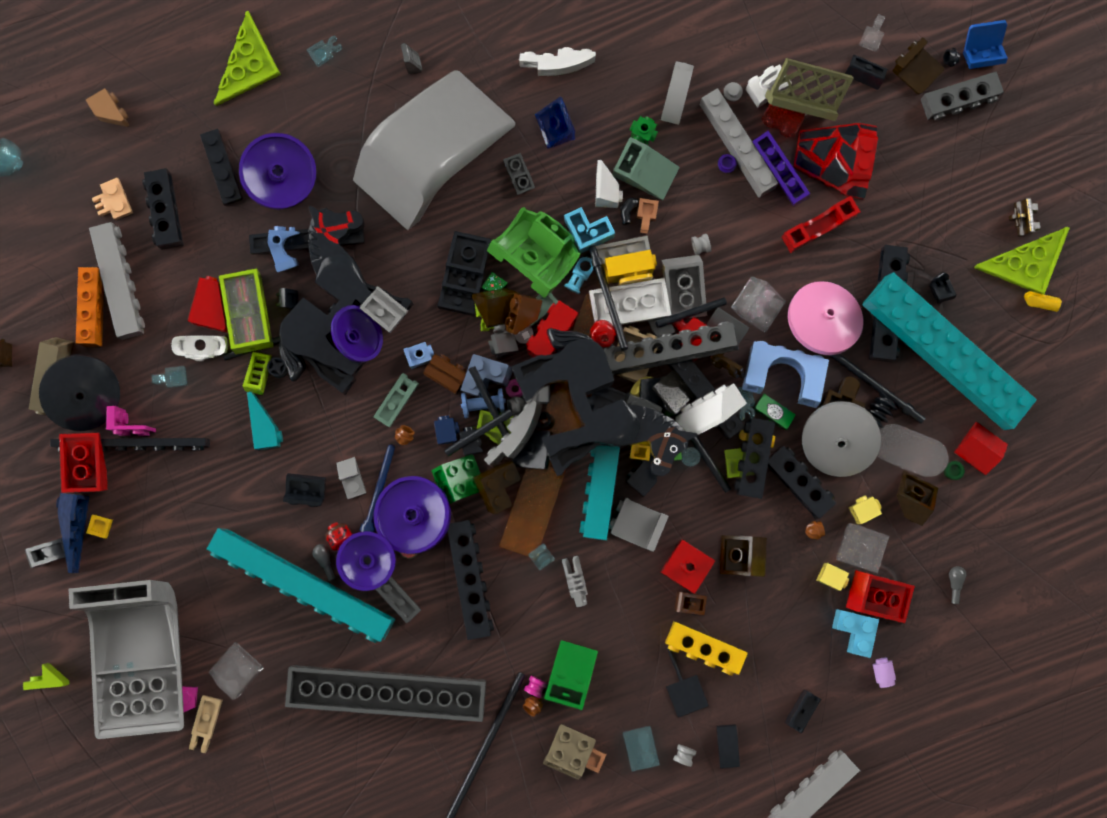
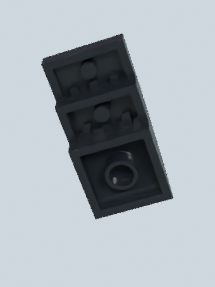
M454 231L437 305L439 309L475 316L476 309L472 295L481 291L489 255L487 249L491 243L490 238Z

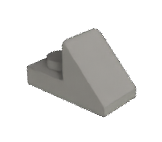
M353 457L336 463L339 480L342 481L347 499L366 494L356 458Z

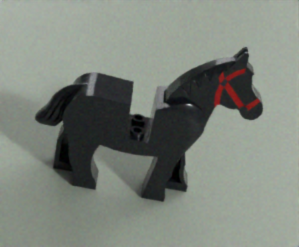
M309 206L312 220L309 227L308 243L311 263L317 274L315 283L337 300L338 303H334L328 311L329 315H326L305 298H302L281 323L279 351L291 381L296 382L306 370L304 360H307L321 378L346 395L356 382L354 377L366 362L352 361L330 343L333 340L331 323L333 317L340 309L350 305H362L376 289L375 286L365 282L355 260L341 247V243L350 236V233H357L364 229L365 222L357 211L334 213L328 210L327 207L318 211L314 207ZM382 289L408 312L414 305L410 299L393 296Z

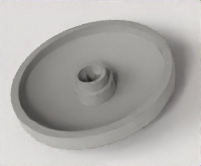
M844 401L832 402L818 408L807 419L802 432V446L807 459L816 469L831 476L846 477L862 472L874 462L881 447V434L878 423L873 415L862 406Z

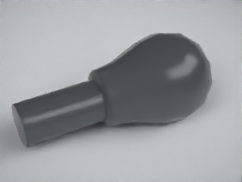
M324 544L316 545L312 551L313 557L324 569L328 581L336 577L330 565L329 549Z
M961 566L952 567L949 571L952 588L951 603L959 604L960 590L967 576L965 569Z

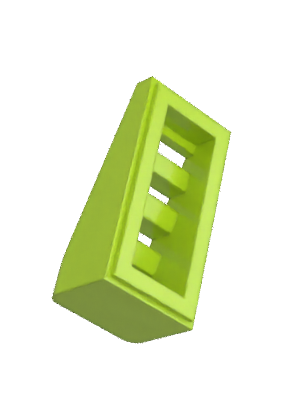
M252 353L242 386L246 392L264 394L269 373L267 364L272 359V355ZM256 360L265 361V364L256 363ZM254 368L263 369V371L254 370ZM253 375H255V376H260L261 378H260V379H257V378H252V377H253Z

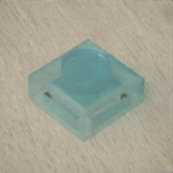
M544 543L528 554L539 570L555 560Z

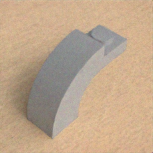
M676 61L661 117L662 121L679 125L694 68L693 65Z

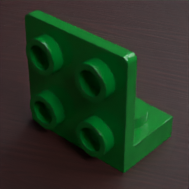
M473 454L442 464L431 470L436 484L445 493L449 504L479 493L473 477L481 473Z

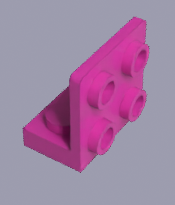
M107 406L106 430L113 431V434L131 436L132 433L138 436H150V432H156V428L146 425L126 426L128 424V413H126V410L116 406Z

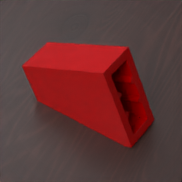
M206 276V279L199 277L188 322L193 325L228 333L221 286L217 282L218 279L211 276Z

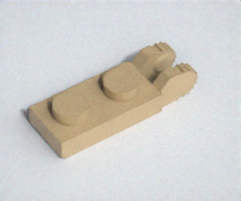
M206 695L202 696L191 733L192 738L189 749L194 750L200 736L204 738L201 752L206 754L223 700Z

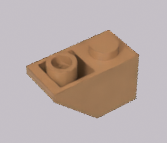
M104 88L86 99L94 115L100 121L124 127L129 126L126 120L129 117L123 108L120 109L117 103L119 100L113 92L109 93Z

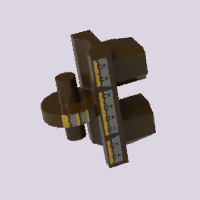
M1031 198L1014 203V215L1009 216V221H1015L1018 236H1025L1040 230V222L1033 220V214L1038 211V204L1031 202Z

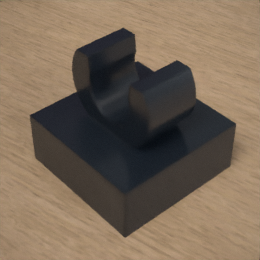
M280 288L279 292L276 293V296L279 297V303H276L277 307L292 310L298 304V290Z

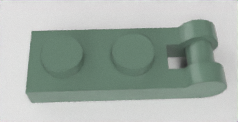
M402 373L377 410L374 418L390 428L413 392L417 389L419 383L415 380H410L406 374ZM403 384L408 387L406 392L400 389Z

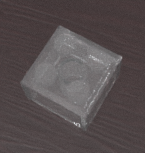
M849 523L846 526L836 561L871 573H878L889 536Z

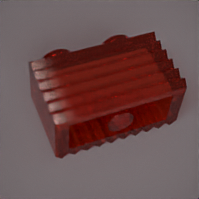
M769 104L761 120L764 121L763 123L767 127L779 129L783 136L794 138L807 114Z

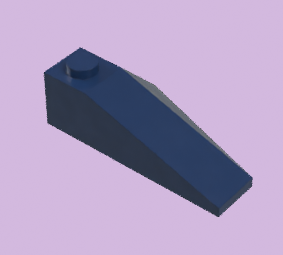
M60 493L56 507L58 508V518L68 573H79L90 496Z

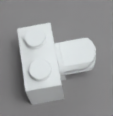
M780 64L776 67L770 66L764 71L763 75L760 77L756 75L748 81L746 91L757 108L768 102L765 94L767 89H772L782 68ZM788 83L781 84L778 91L789 88Z

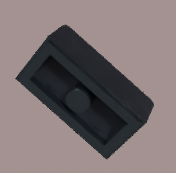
M853 55L845 74L852 75L854 80L878 90L885 79L888 69Z

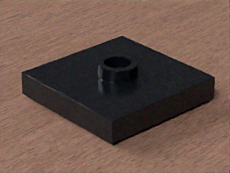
M534 430L524 448L514 459L512 458L516 468L548 470L549 456L542 438L553 435V432Z

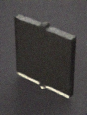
M672 370L666 376H662L661 380L652 387L672 414L681 407H685L686 403L694 397L675 370Z

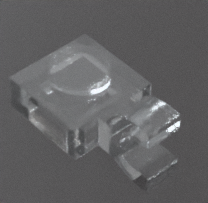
M878 14L872 28L869 26L865 28L859 43L860 46L875 52L878 50L884 32L879 31L885 19L884 16Z

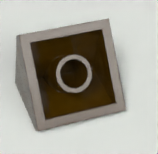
M502 288L472 295V298L486 327L490 328L505 324L510 312V301L514 293H520Z

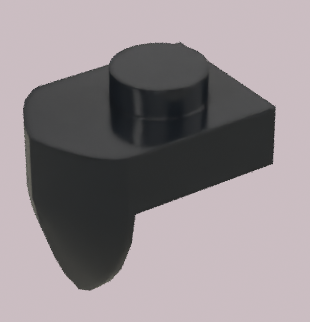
M945 272L937 274L929 285L937 303L955 299L957 295L949 280V274Z

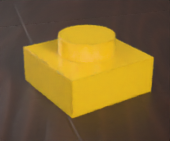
M92 514L86 533L107 538L113 520Z

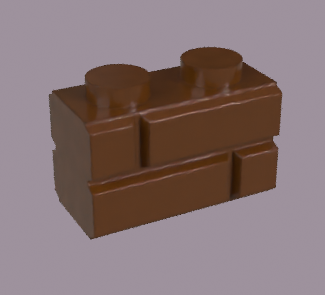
M435 354L423 374L457 395L462 387L467 369L459 364L456 366L449 363L451 359L443 354H440V356Z

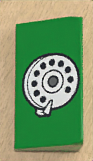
M766 394L762 395L753 409L768 420L775 422L783 430L788 429L796 415Z

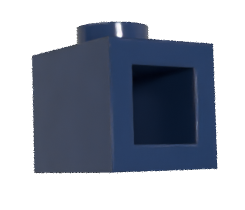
M449 415L438 417V421H434L438 445L458 442L457 434L460 432L458 422H455Z

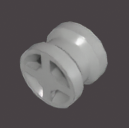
M702 234L698 238L695 236L691 237L695 255H700L701 252H711V245L707 234Z
M678 744V753L674 755L673 760L692 767V758L696 755L697 751Z

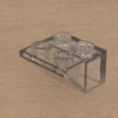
M751 276L731 308L741 318L766 333L786 301L768 282Z

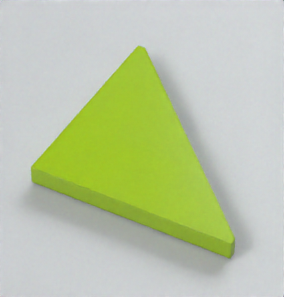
M249 11L245 12L243 24L240 26L234 49L230 54L225 74H223L219 91L216 99H214L215 106L281 75Z
M1065 227L979 263L975 266V269L1043 295L1046 292L1070 228Z

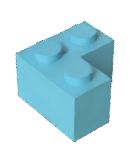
M582 207L564 215L566 226L575 239V244L580 254L589 250V247L592 245L598 246L615 237V231L607 216L589 224Z
M836 609L832 628L851 633L847 652L871 658L879 619Z

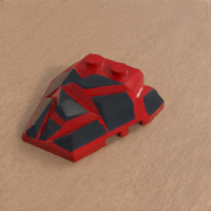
M853 123L800 130L793 168L813 179L816 178L824 182V185L829 188L831 186L837 189L844 196H852L853 198L864 200L875 160L878 142L877 126Z

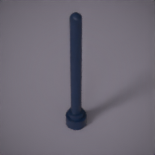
M389 444L387 447L367 519L360 525L359 531L375 533L376 527H374L375 523H373L374 509L385 485L395 450L393 444Z

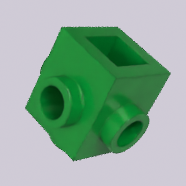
M640 116L638 121L634 120L630 127V131H632L631 138L646 145L650 141L654 142L658 134L656 131L657 124L649 117L643 118Z

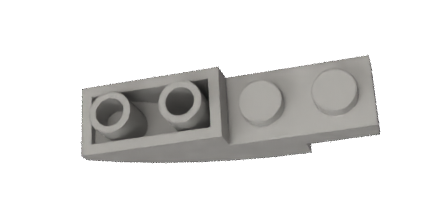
M535 400L528 402L524 406V410L510 420L507 428L511 434H506L497 447L489 450L488 456L484 459L488 465L496 466L505 456L514 459L520 453L524 445L529 441L538 423L542 409L540 402Z

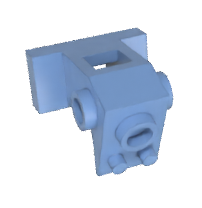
M274 226V230H269L268 245L277 272L299 266L297 258L287 255L284 249L287 238L300 233L295 231V227H289V231H286V227ZM277 236L280 238L279 243L275 240Z

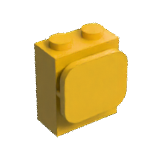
M651 249L608 257L604 261V270L608 284L619 282L618 286L652 280V273L655 270V266H657L656 256L651 254Z

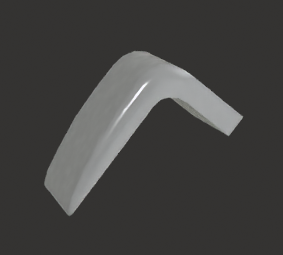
M454 70L423 90L374 129L362 147L353 181L403 227L409 230L421 220L438 190L453 175L514 128L515 121L460 71Z
M145 580L70 588V609L84 611L89 622L95 737L97 739L182 730L184 727L179 619L176 597L171 585L168 582Z

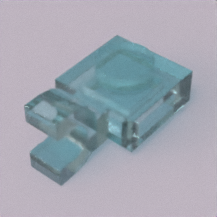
M186 367L165 368V374L152 375V383L157 385L167 382L168 388L188 385Z

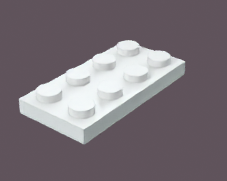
M665 278L609 287L621 325L671 316ZM602 289L590 290L589 296L594 323L599 320H607L612 323Z

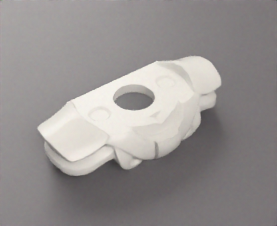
M177 336L173 338L171 346L174 354L201 362L204 359L214 358V356L226 353L229 344L224 336ZM199 339L203 340L206 344L205 349L202 351L197 350L195 347V342Z

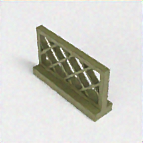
M786 58L772 89H767L765 97L770 105L836 121L839 115L837 110L854 78L852 75ZM789 66H796L797 71L787 75L786 72ZM809 70L813 71L814 75L804 80L802 74ZM829 75L830 80L820 84L818 78ZM800 76L801 82L791 86L789 80ZM845 79L844 84L836 88L835 82ZM816 80L818 86L808 90L806 84ZM788 83L789 88L778 91L781 84ZM832 84L834 90L824 95L822 89ZM803 86L805 92L795 95L794 90ZM820 90L821 97L815 100L811 99L810 95ZM836 95L837 98L834 104L827 103L826 99Z

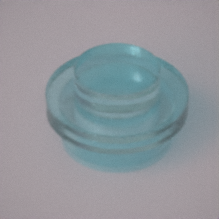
M693 447L683 450L681 454L683 464L689 467L697 465L700 461L699 451Z

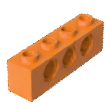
M78 267L76 344L83 347H102L104 286L100 270L97 267Z

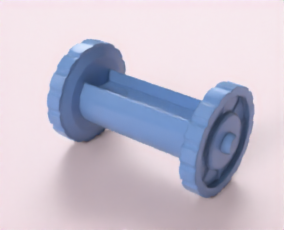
M499 388L498 395L491 396L496 408H499L502 414L505 412L504 403L506 401L503 398L502 388ZM461 393V408H463L464 418L469 417V411L488 409L483 397L467 399L466 394Z

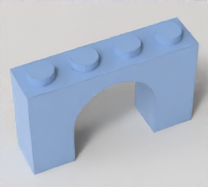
M754 341L750 348L742 390L761 394L765 386L768 368L775 364H788L795 368L801 377L798 404L817 408L821 402L829 360L824 359L820 355L812 356L800 350L792 351L784 346H772L764 341Z

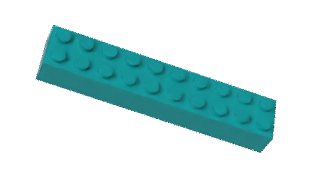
M894 272L885 276L863 302L862 305L1003 430L1014 429L1037 399Z
M218 528L207 547V550L211 551L210 555L214 558L228 560L227 564L235 569L243 568L246 570V575L252 578L263 579V584L269 587L280 588L279 592L288 597L290 595L297 597L296 601L302 605L314 606V611L321 615H331V620L334 622L349 625L348 629L357 634L359 632L366 634V639L374 643L385 640L395 621V618L228 529Z

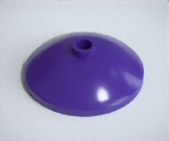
M346 306L340 309L333 317L331 323L332 339L337 349L346 358L355 362H367L379 354L383 344L381 327L363 312L360 306Z
M368 531L358 532L348 537L341 544L336 558L337 570L342 580L350 587L362 591L374 590L384 585L392 576L396 563L393 547L388 540L377 533ZM366 557H369L371 559V563L369 565L365 564L364 562Z

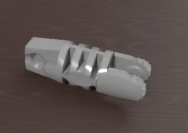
M573 557L575 570L573 573L569 560L567 558L562 559L571 598H574L576 607L587 605L586 595L588 593L579 557Z

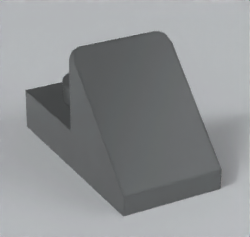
M62 538L24 550L30 568L43 567L48 563L66 558Z

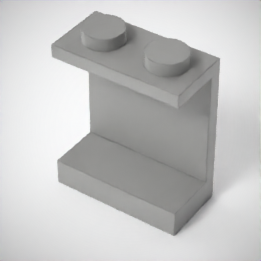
M625 498L624 501L620 500L616 509L619 512L616 519L612 518L609 529H611L610 534L654 552L669 516L635 503L628 498Z

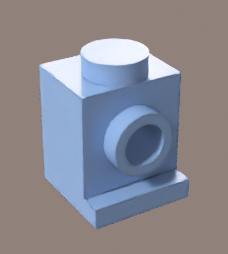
M426 342L403 349L411 369L429 363L432 356H434L431 345L427 346ZM422 351L423 355L421 357H417L416 352Z

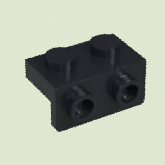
M288 473L286 475V491L283 502H288L291 505L305 504L309 507L321 506L325 499L326 477Z

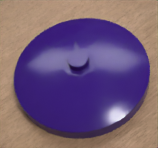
M269 133L256 138L245 148L239 163V177L243 189L256 203L270 209H288L300 204L312 191L316 180V164L310 150L300 140L283 133Z
M418 476L402 477L390 483L379 495L374 509V523L377 533L388 540L393 550L406 554H419L435 547L445 536L451 518L450 504L443 490L434 482Z

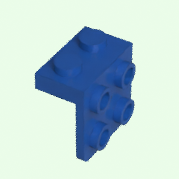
M1005 20L974 24L969 27L963 51L969 69L1006 64L1008 57L1002 46L1007 28Z

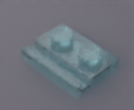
M650 726L623 732L632 772L659 765Z

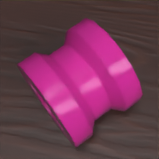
M531 675L529 678L530 682L525 686L524 690L533 696L541 698L543 695L542 691L548 684Z

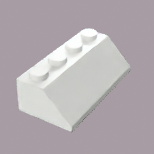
M735 384L728 387L723 385L715 390V394L711 391L703 397L704 400L700 397L691 403L692 406L689 403L681 408L680 411L682 413L675 417V421L685 431L699 435L724 422L747 403Z

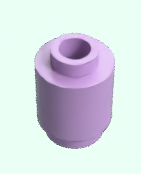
M887 657L876 659V663L872 664L876 682L879 683L880 688L894 686L896 676L892 661L888 660Z

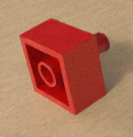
M680 540L660 573L695 594L715 563V560L686 541Z

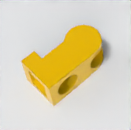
M643 442L632 445L630 458L649 461V443Z

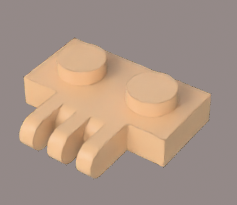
M119 178L100 184L103 193L92 198L93 203L100 202L95 205L96 210L102 209L97 212L99 216L111 213L113 219L118 220L133 214Z

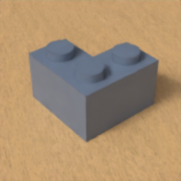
M473 354L468 367L469 369L476 366L486 388H488L489 382L507 387L513 372L512 368L507 364ZM467 370L461 391L480 398L482 395L469 370Z

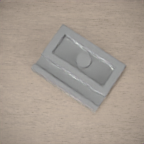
M378 286L360 306L363 312L389 333L394 330L405 314L408 313V310Z

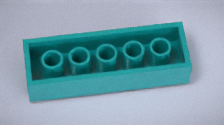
M598 446L591 451V456L594 457V461L589 464L588 469L591 481L586 483L585 494L588 495V502L584 501L582 514H586L585 521H581L579 533H583L585 538L607 540L620 448Z

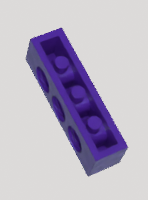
M767 131L752 141L792 205L796 207L808 199L810 192L770 132Z

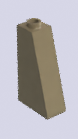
M54 337L40 342L29 409L34 410L36 414L46 415L39 400V385L43 374L55 361L71 355L74 341Z

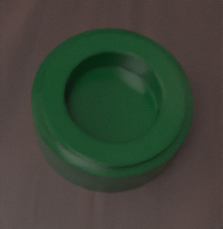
M958 461L948 462L944 467V474L950 480H959L965 473L963 464Z

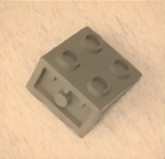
M561 724L543 764L579 780L583 775L596 740Z

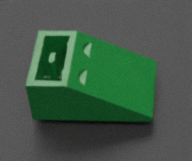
M561 640L544 699L582 710L598 651Z

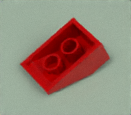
M100 433L59 434L61 493L108 490L107 469Z
M855 570L846 608L905 623L915 586Z

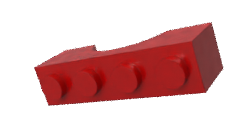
M849 196L817 217L786 231L781 238L790 253L852 220L861 211L852 196Z

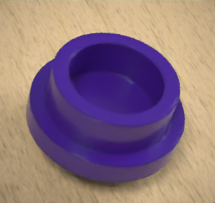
M724 154L719 158L718 168L720 171L730 173L735 170L737 161L734 156Z

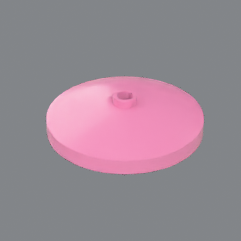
M814 282L802 287L792 298L788 308V322L793 335L804 347L818 354L836 355L848 350L859 339L863 329V314L857 300L843 287L830 282Z

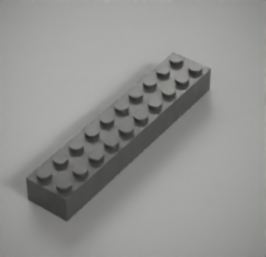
M292 665L288 669L285 707L483 722L487 680Z

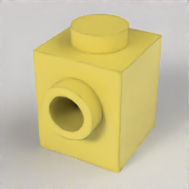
M866 495L856 499L857 503L848 507L857 525L863 524L882 514L880 502L874 499V497L867 498Z

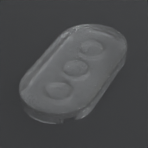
M889 424L884 426L883 429L880 428L881 447L878 453L880 459L923 477L937 476L947 467L948 452L941 442L897 424Z

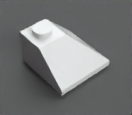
M598 160L595 207L618 208L619 202H622L623 191H619L618 182L603 161Z

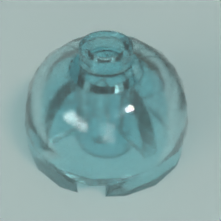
M3 137L0 140V177H7L12 175L15 170L20 171L24 161L20 160L22 154L20 148L14 142Z

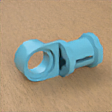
M583 257L577 262L572 271L571 279L568 284L564 285V287L576 294H580L582 284L594 270L592 264L588 271H582L580 268V264L584 261L591 264L592 260L588 257Z

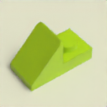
M50 663L42 664V676L30 677V681L23 682V690L69 685V680Z

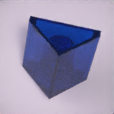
M562 97L557 98L535 114L547 148H552L575 139V129Z

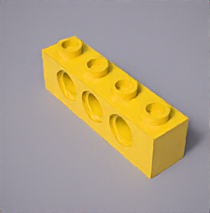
M673 621L665 641L669 645L668 649L677 653L680 650L687 652L686 656L696 661L697 658L705 660V665L715 668L716 665L723 668L722 672L731 676L734 673L739 675L748 654L739 648ZM687 636L691 637V646L684 647L682 640ZM704 644L710 646V652L706 655L700 652V648ZM721 652H727L728 659L726 662L719 661L718 657Z

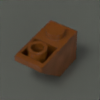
M514 293L510 301L509 316L505 321V331L517 335L538 320L542 300Z

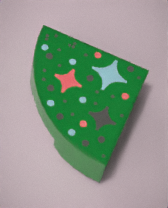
M492 272L481 288L485 291L502 289L508 283Z

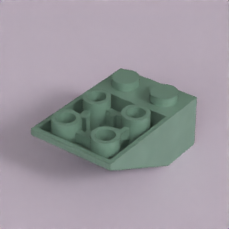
M630 137L613 170V177L663 201L680 167L648 145Z

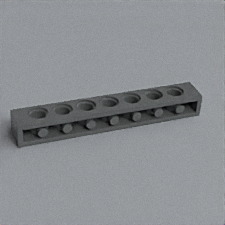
M721 322L718 326H701L698 328L699 330H682L679 334H663L660 338L656 339L648 337L642 339L641 342L634 343L633 341H628V349L621 351L620 346L615 347L614 345L603 350L612 375H618L739 350L734 324ZM714 335L721 336L718 342H712L711 339ZM695 339L702 340L699 346H693L692 342ZM676 343L683 344L679 350H674L673 346ZM663 347V351L660 354H655V348ZM640 350L644 351V355L642 357H635L636 352ZM620 354H624L625 359L621 362H617V357Z

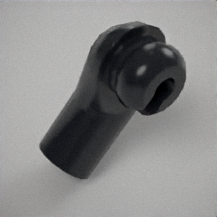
M633 197L627 198L620 207L623 225L631 224L630 212L633 208L638 207V199Z

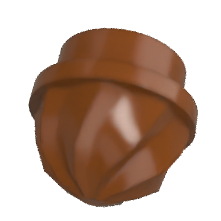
M401 425L396 430L395 439L399 444L406 445L414 439V431L408 426Z
M812 521L807 525L805 533L810 539L819 540L822 536H825V530L821 521Z
M531 696L525 700L523 709L534 717L541 712L542 700L536 696Z

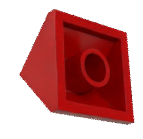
M975 422L954 453L982 474L987 475L1003 459L1008 444L981 424Z

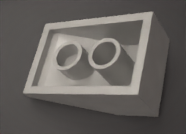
M694 255L662 260L663 278H665L671 316L706 304L704 270L701 257ZM707 311L689 318L707 316Z

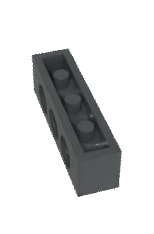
M993 72L925 93L920 100L927 120L934 118L936 121L946 117V114L952 113V115L959 114L968 107L975 109L984 102L988 104L994 103L999 100L1004 91L997 72ZM977 89L982 90L984 95L978 94ZM959 95L965 96L966 101L961 100ZM941 100H945L948 106H944Z

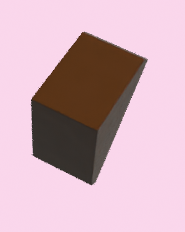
M677 591L675 611L705 615L707 596Z

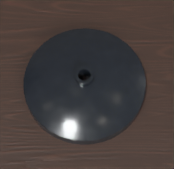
M74 354L60 358L48 367L40 381L39 400L47 417L58 426L73 431H86L97 428L106 422L107 406L118 407L120 386L114 371L105 362L90 355ZM82 393L83 397L76 396V394Z

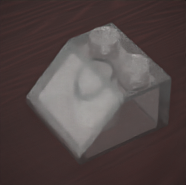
M234 642L211 668L209 673L218 687L234 700L242 694L264 667L239 644Z

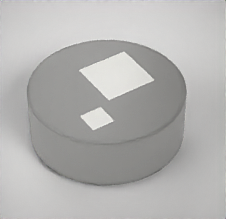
M528 326L515 335V339L519 343L526 344L532 335L534 336V332Z

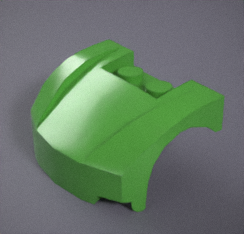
M525 207L520 209L513 222L503 234L491 241L487 249L500 262L506 259L533 282L530 287L543 298H546L557 287L580 256L574 245L575 239L558 221L541 211L535 213L526 210Z

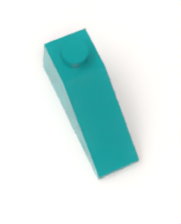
M247 392L254 449L259 451L281 447L280 442H283L282 432L279 431L257 396L252 392Z

